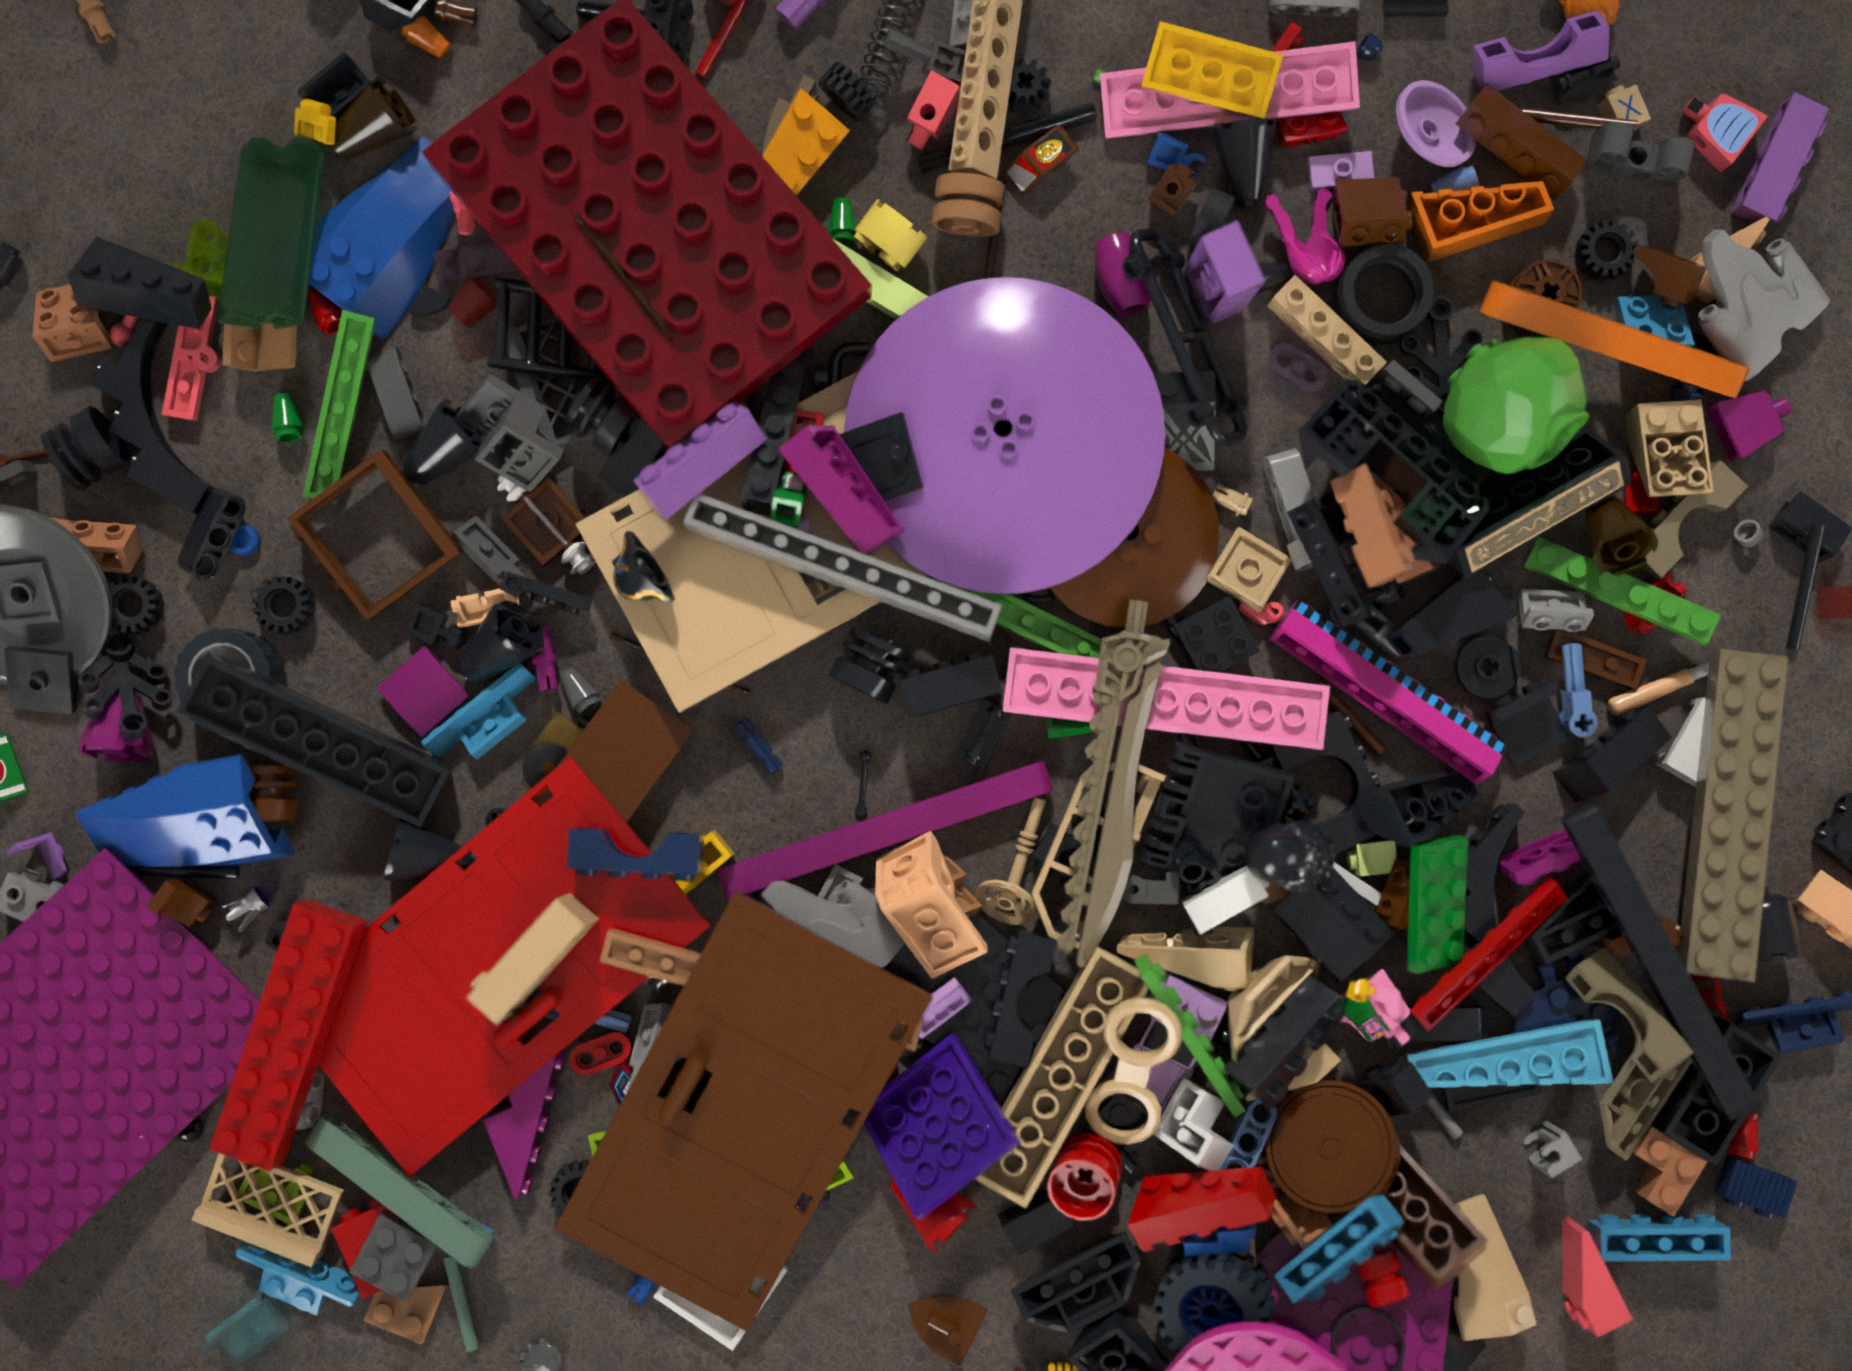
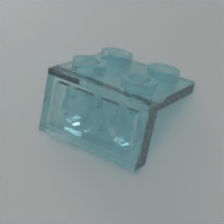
M257 1296L203 1336L206 1343L197 1350L202 1355L220 1342L236 1366H239L293 1325L274 1298L267 1296L261 1301Z

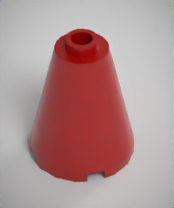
M889 1176L893 1180L890 1184L892 1191L932 1253L938 1250L934 1245L938 1240L944 1244L969 1218L965 1213L966 1210L970 1207L975 1211L978 1207L974 1201L957 1192L923 1219H916L893 1176Z

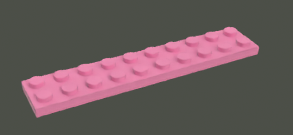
M1010 648L1002 712L1089 722L1101 710V707L1097 703L1095 704L1093 694L1096 692L1094 687L1099 658ZM1145 664L1143 665L1136 691L1121 702L1117 726H1122L1126 702L1139 693L1144 669L1147 668ZM1162 666L1146 729L1323 750L1330 686Z

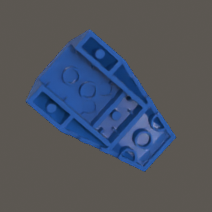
M424 136L326 212L284 264L341 309L377 318L374 334L383 341L410 308L421 285L426 284L425 280L431 267L434 266L438 257L437 253L450 230V224L455 215L453 203H451L449 198L450 189L430 167L422 153L425 148L432 144Z
M242 754L180 765L173 768L171 773L165 776H155L149 779L147 784L137 788L134 786L124 790L122 795L115 798L111 796L78 810L75 814L99 853L103 849L108 848L128 866H235L293 856L295 853L283 828L267 830L248 797L255 777Z

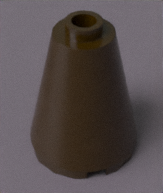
M377 76L371 80L336 122L334 145L327 144L335 157L350 160L412 135L418 129L417 126L411 125L415 118L405 101L395 89L389 92L383 86L387 83L383 78Z
M1613 494L1583 511L1593 562L1599 571L1604 573L1603 570H1608L1612 575L1628 573L1644 565L1647 562L1646 556L1651 550L1655 553L1658 546V538L1654 530L1616 495Z

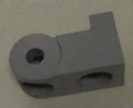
M1164 871V880L1142 879L1138 875L1131 874L1128 876L1122 898L1133 904L1179 905V872Z

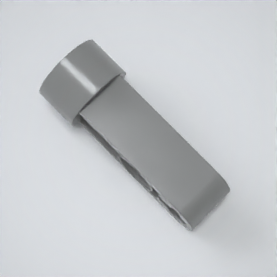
M1294 448L1264 457V470L1289 541L1287 548L1294 569L1298 572L1314 568L1287 514L1288 511L1311 499H1315L1298 450Z

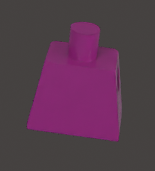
M1766 391L1724 400L1705 408L1729 462L1746 457L1781 434L1784 428L1780 418L1792 412L1791 405L1785 397L1771 401Z

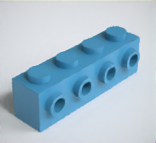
M1384 1195L1368 1198L1274 1276L1293 1304L1307 1299L1312 1303L1327 1292L1324 1287L1328 1283L1333 1281L1336 1284L1350 1274L1348 1267L1356 1262L1359 1265L1368 1260L1374 1254L1372 1248L1379 1242L1381 1245H1385L1398 1235L1396 1229L1404 1221Z
M1642 1214L1631 1215V1219H1619L1615 1215H1599V1220H1587L1588 1232L1603 1261L1731 1260L1730 1227L1716 1220L1714 1215L1695 1214V1219H1683V1216L1676 1214L1674 1217L1670 1214H1664L1663 1219H1651L1650 1216Z

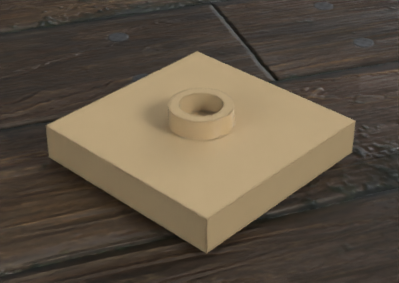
M1238 526L1213 569L1208 574L1207 582L1259 613L1292 560L1287 555Z

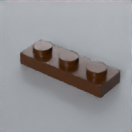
M1553 629L1543 657L1563 664L1562 646L1568 643H1579L1582 646L1583 669L1585 673L1630 690H1637L1647 662L1646 659L1574 632Z

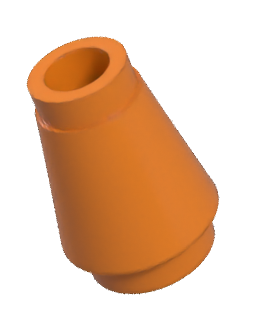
M418 16L412 24L406 25L402 29V35L406 37V42L437 56L439 59H442L451 47V43L446 40L425 16Z

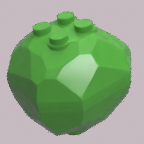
M1525 337L1511 339L1506 342H1498L1496 339H1493L1484 346L1479 343L1466 355L1467 362L1464 366L1457 369L1447 381L1450 384V392L1445 404L1442 423L1454 447L1473 462L1494 471L1512 474L1526 468L1533 469L1548 463L1567 446L1590 417L1585 411L1587 398L1579 361L1571 348L1561 339Z

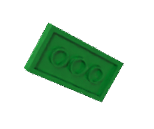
M1456 835L1411 846L1407 971L1418 974L1460 963L1463 958L1468 856L1467 837Z

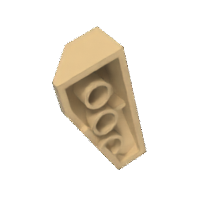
M1213 927L1212 934L1197 935L1193 929L1182 930L1183 933H1178L1171 938H1167V934L1163 932L1123 935L1117 945V953L1137 959L1146 953L1152 964L1158 961L1164 970L1213 987H1223L1227 991H1238L1242 988L1247 989L1251 977L1254 928Z
M1485 1194L1476 1195L1456 1203V1206L1487 1239L1486 1250L1455 1275V1277H1459L1458 1297L1454 1296V1310L1461 1339L1468 1341L1512 1336L1537 1325L1529 1292Z

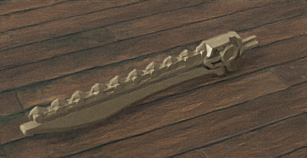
M1129 600L1125 631L1119 632L1118 635L1102 638L1094 687L1096 692L1093 694L1094 702L1101 707V710L1089 721L1090 729L1097 734V737L1085 748L1086 756L1093 761V764L1081 775L1082 784L1089 788V792L1077 802L1078 811L1085 816V819L1073 830L1074 838L1081 843V846L1069 857L1070 865L1077 870V873L1065 884L1066 893L1073 897V900L1061 911L1062 920L1069 927L1057 939L1059 949H1062L1065 953L1072 952L1082 905L1086 906L1076 957V964L1081 968L1086 966V963L1107 931L1119 906L1133 861V807L1137 768L1158 677L1162 669L1158 658L1166 654L1170 645L1169 639L1162 640L1157 636L1144 634L1148 602ZM1145 664L1147 668L1144 669L1139 693L1126 702L1090 891L1087 893L1084 891L1121 702L1136 691L1141 671Z

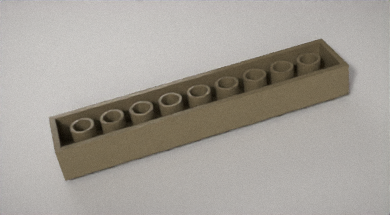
M1719 649L1710 653L1681 924L1683 940H1681L1678 952L1688 973L1755 982L1788 657L1727 649Z

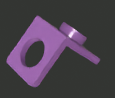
M52 832L17 843L6 851L9 856L38 846L52 880L59 879L67 873L64 863V851L59 844H56Z

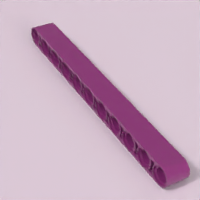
M1042 760L764 853L763 855L737 862L733 865L717 869V873L725 898L729 900L735 890L742 894H747L768 887L772 882L786 881L923 835L929 831L932 832L1051 792L1054 788L1045 762Z

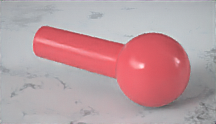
M125 315L122 323L112 326L109 336L114 345L122 348L126 342L131 340L139 317Z

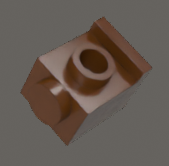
M1180 162L1177 166L1173 163L1170 164L1149 195L1148 200L1172 216L1176 215L1198 182L1193 177L1195 172ZM1170 182H1175L1179 186V191L1176 194L1169 192L1168 185Z

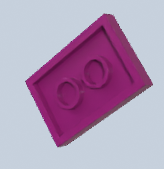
M1565 829L1502 853L1497 870L1517 884L1527 885L1538 881L1539 876L1549 872H1562L1569 868V864L1577 862L1581 858Z

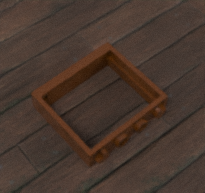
M380 449L287 517L292 524L290 528L295 533L293 535L300 542L305 541L312 550L309 554L313 561L320 568L325 566L332 575L329 580L339 593L345 592L352 601L349 603L352 611H355L360 618L364 617L367 621L377 617L463 553V550L450 538L451 534L411 482L405 478L402 470L386 450ZM379 468L444 554L373 605L308 520Z

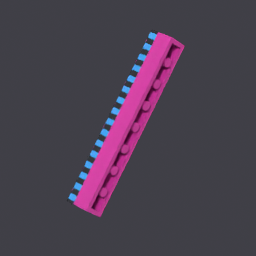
M1299 599L1286 611L1269 638L1272 642L1476 785L1493 775L1508 747L1498 740L1496 735L1485 731L1475 724L1469 716L1458 712L1448 705L1442 697L1428 691L1416 679L1394 667L1392 662L1374 653L1365 643L1354 639L1344 632L1338 624L1330 622L1317 613L1312 606L1303 603Z

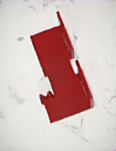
M1690 973L1694 984L1713 979L1714 987L1698 988L1697 990L1708 1010L1717 1008L1727 1018L1726 1004L1722 1001L1720 977L1700 974L1695 977V974ZM1712 992L1715 993V1003H1712Z

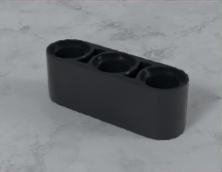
M215 488L208 492L178 557V564L183 571L204 581L211 580L217 575L246 511L245 502L240 496L222 488ZM228 500L227 507L222 510L223 504ZM215 529L213 537L209 539L211 531ZM202 558L201 564L196 568V563Z
M1456 1005L1429 1032L1418 1023L1411 1012L1400 1023L1402 1028L1411 1037L1408 1041H1474L1486 1039L1485 1007L1480 1005H1469V1008H1465V1005Z

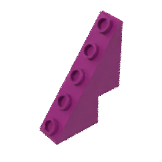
M560 1051L508 1095L511 1106L491 1113L483 1119L514 1199H518L521 1195L528 1196L533 1182V1176H529L531 1163L536 1165L540 1156L541 1145H537L539 1133H545L549 1122L550 1114H546L545 1111L548 1101L553 1102L558 1083L553 1081L556 1070H562L566 1052Z

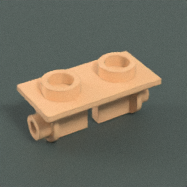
M500 589L484 592V596L481 597L478 593L462 597L456 596V600H451V607L454 613L457 612V627L462 628L481 624L490 608L496 603L500 604L502 601L507 600L520 605L519 595L513 597Z

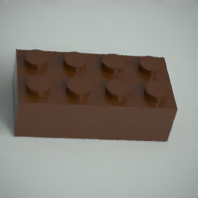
M1400 1145L1399 1168L1392 1185L1384 1194L1404 1221L1396 1229L1398 1235L1391 1241L1431 1287L1437 1291L1486 1250L1487 1239Z

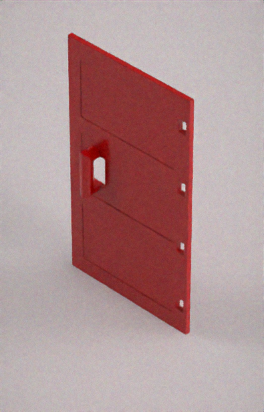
M572 756L566 759L365 928L318 1066L409 1177L650 977L600 962L607 932L610 928L684 949L711 926L669 874L661 873V879L641 878V872H629V877H610L609 871L596 870V875L585 876L576 875V869H567L569 829L574 827L608 829L611 839L623 852L633 856L652 854ZM548 787L554 796L540 806L533 798ZM472 850L477 860L464 870L457 862ZM572 893L599 920L538 986L542 993L507 1022L503 1020L495 1025L466 998L474 990L470 986L471 983L483 971L488 974L555 899ZM396 914L401 924L388 933L382 925ZM555 1008L560 1016L525 1045L519 1037Z

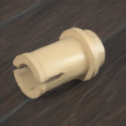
M1218 483L1212 496L1214 503L1236 512V516L1239 514L1245 516L1253 500L1248 497L1247 492L1243 495Z

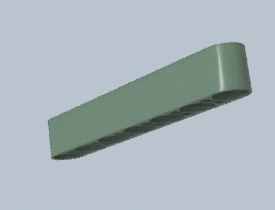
M323 1113L306 1138V1146L456 1261L467 1267L475 1268L494 1239L493 1235L414 1174L409 1177L397 1161L343 1121L338 1123L334 1120L335 1116Z

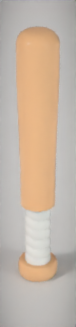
M1705 662L1690 670L1687 668L1637 687V690H1630L1612 697L1608 701V709L1613 715L1620 716L1630 709H1636L1693 684L1696 679L1708 675L1709 662Z

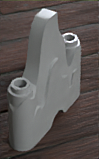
M1713 230L1702 241L1701 253L1715 291L1716 305H1709L1700 311L1698 315L1700 318L1699 324L1719 357L1750 368L1745 381H1748L1756 376L1780 353L1783 333L1791 327L1799 330L1804 329L1828 306L1830 299L1790 242H1786L1781 238L1770 243L1766 248V263L1763 257L1755 250L1738 245L1729 237L1725 230Z
M845 880L836 890V895L839 897L837 902L820 898L797 885L785 881L772 882L762 893L763 898L776 912L877 966H886L905 944L882 912L876 896L856 881L850 882Z

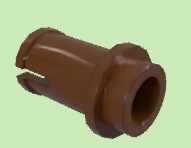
M437 0L435 17L441 19V22L446 23L448 20L470 25V27L475 26L477 16H474V13L477 14L476 6L464 5L450 0Z

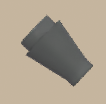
M570 668L559 676L574 712L577 711L580 716H585L601 705L600 693L578 673L576 668Z

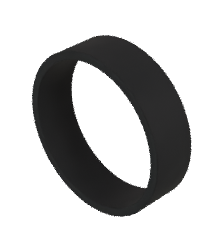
M1360 1306L1346 1311L1339 1317L1331 1333V1350L1334 1357L1339 1359L1335 1349V1339L1343 1321L1359 1312H1374L1387 1318L1398 1332L1400 1352L1396 1363L1389 1371L1399 1370L1405 1356V1340L1400 1327L1390 1315L1375 1307Z

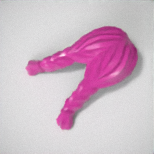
M1321 187L1316 192V199L1311 211L1312 236L1306 244H1303L1297 238L1290 217L1279 204L1277 196L1275 194L1267 195L1265 208L1273 215V221L1278 225L1277 230L1282 235V241L1285 243L1292 271L1302 282L1309 285L1333 281L1341 274L1346 263L1343 248L1329 237L1326 229V206L1332 197L1328 187Z

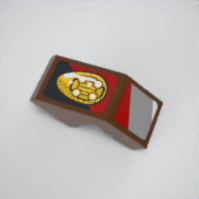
M1057 125L1026 148L1003 173L1019 193L1025 196L1048 173L1059 170L1079 150V147L1062 126Z

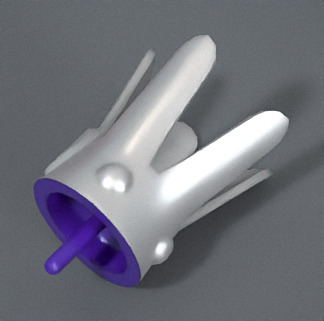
M254 887L245 896L221 905V907L232 905L229 908L231 912L226 916V920L232 921L249 911L238 929L239 932H242L258 913L270 907V903L265 896L271 893V891L268 890L263 894L259 888Z

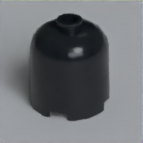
M1764 887L1757 962L1772 961L1771 956H1786V959L1804 956L1792 902L1784 895L1769 893L1768 887Z

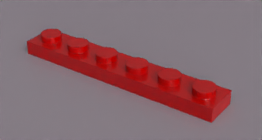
M1549 877L1542 884L1537 885L1524 902L1514 907L1501 924L1491 929L1477 947L1468 951L1453 970L1444 974L1430 992L1421 996L1416 1001L1415 1006L1410 1012L1425 1030L1429 1032L1567 900L1559 883Z

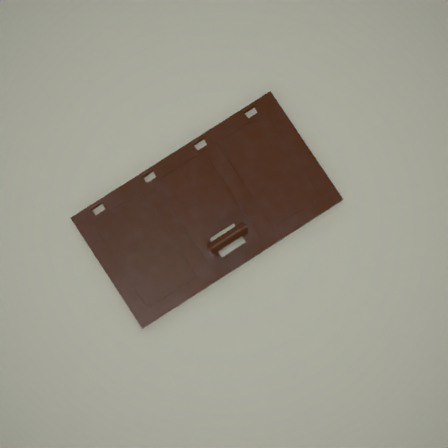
M735 890L554 1229L748 1332L932 1001L933 995ZM897 1021L908 1025L899 1042L889 1036ZM678 1055L686 1058L687 1061L667 1098H664L658 1093ZM704 1069L712 1072L713 1075L693 1112H690L684 1106ZM849 1108L860 1111L852 1127L842 1122ZM802 1193L813 1196L805 1212L795 1206ZM756 1276L766 1280L758 1295L749 1289Z

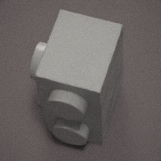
M24 868L22 871L9 872L0 889V912L24 922L65 884L52 881L51 884L41 880L42 875L30 869Z

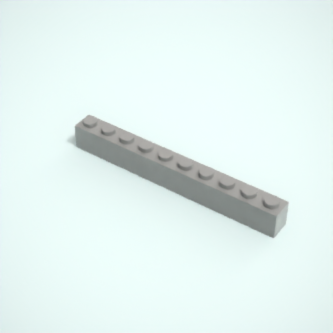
M698 494L692 499L683 522L687 530L988 642L1001 611L1002 605L702 494Z

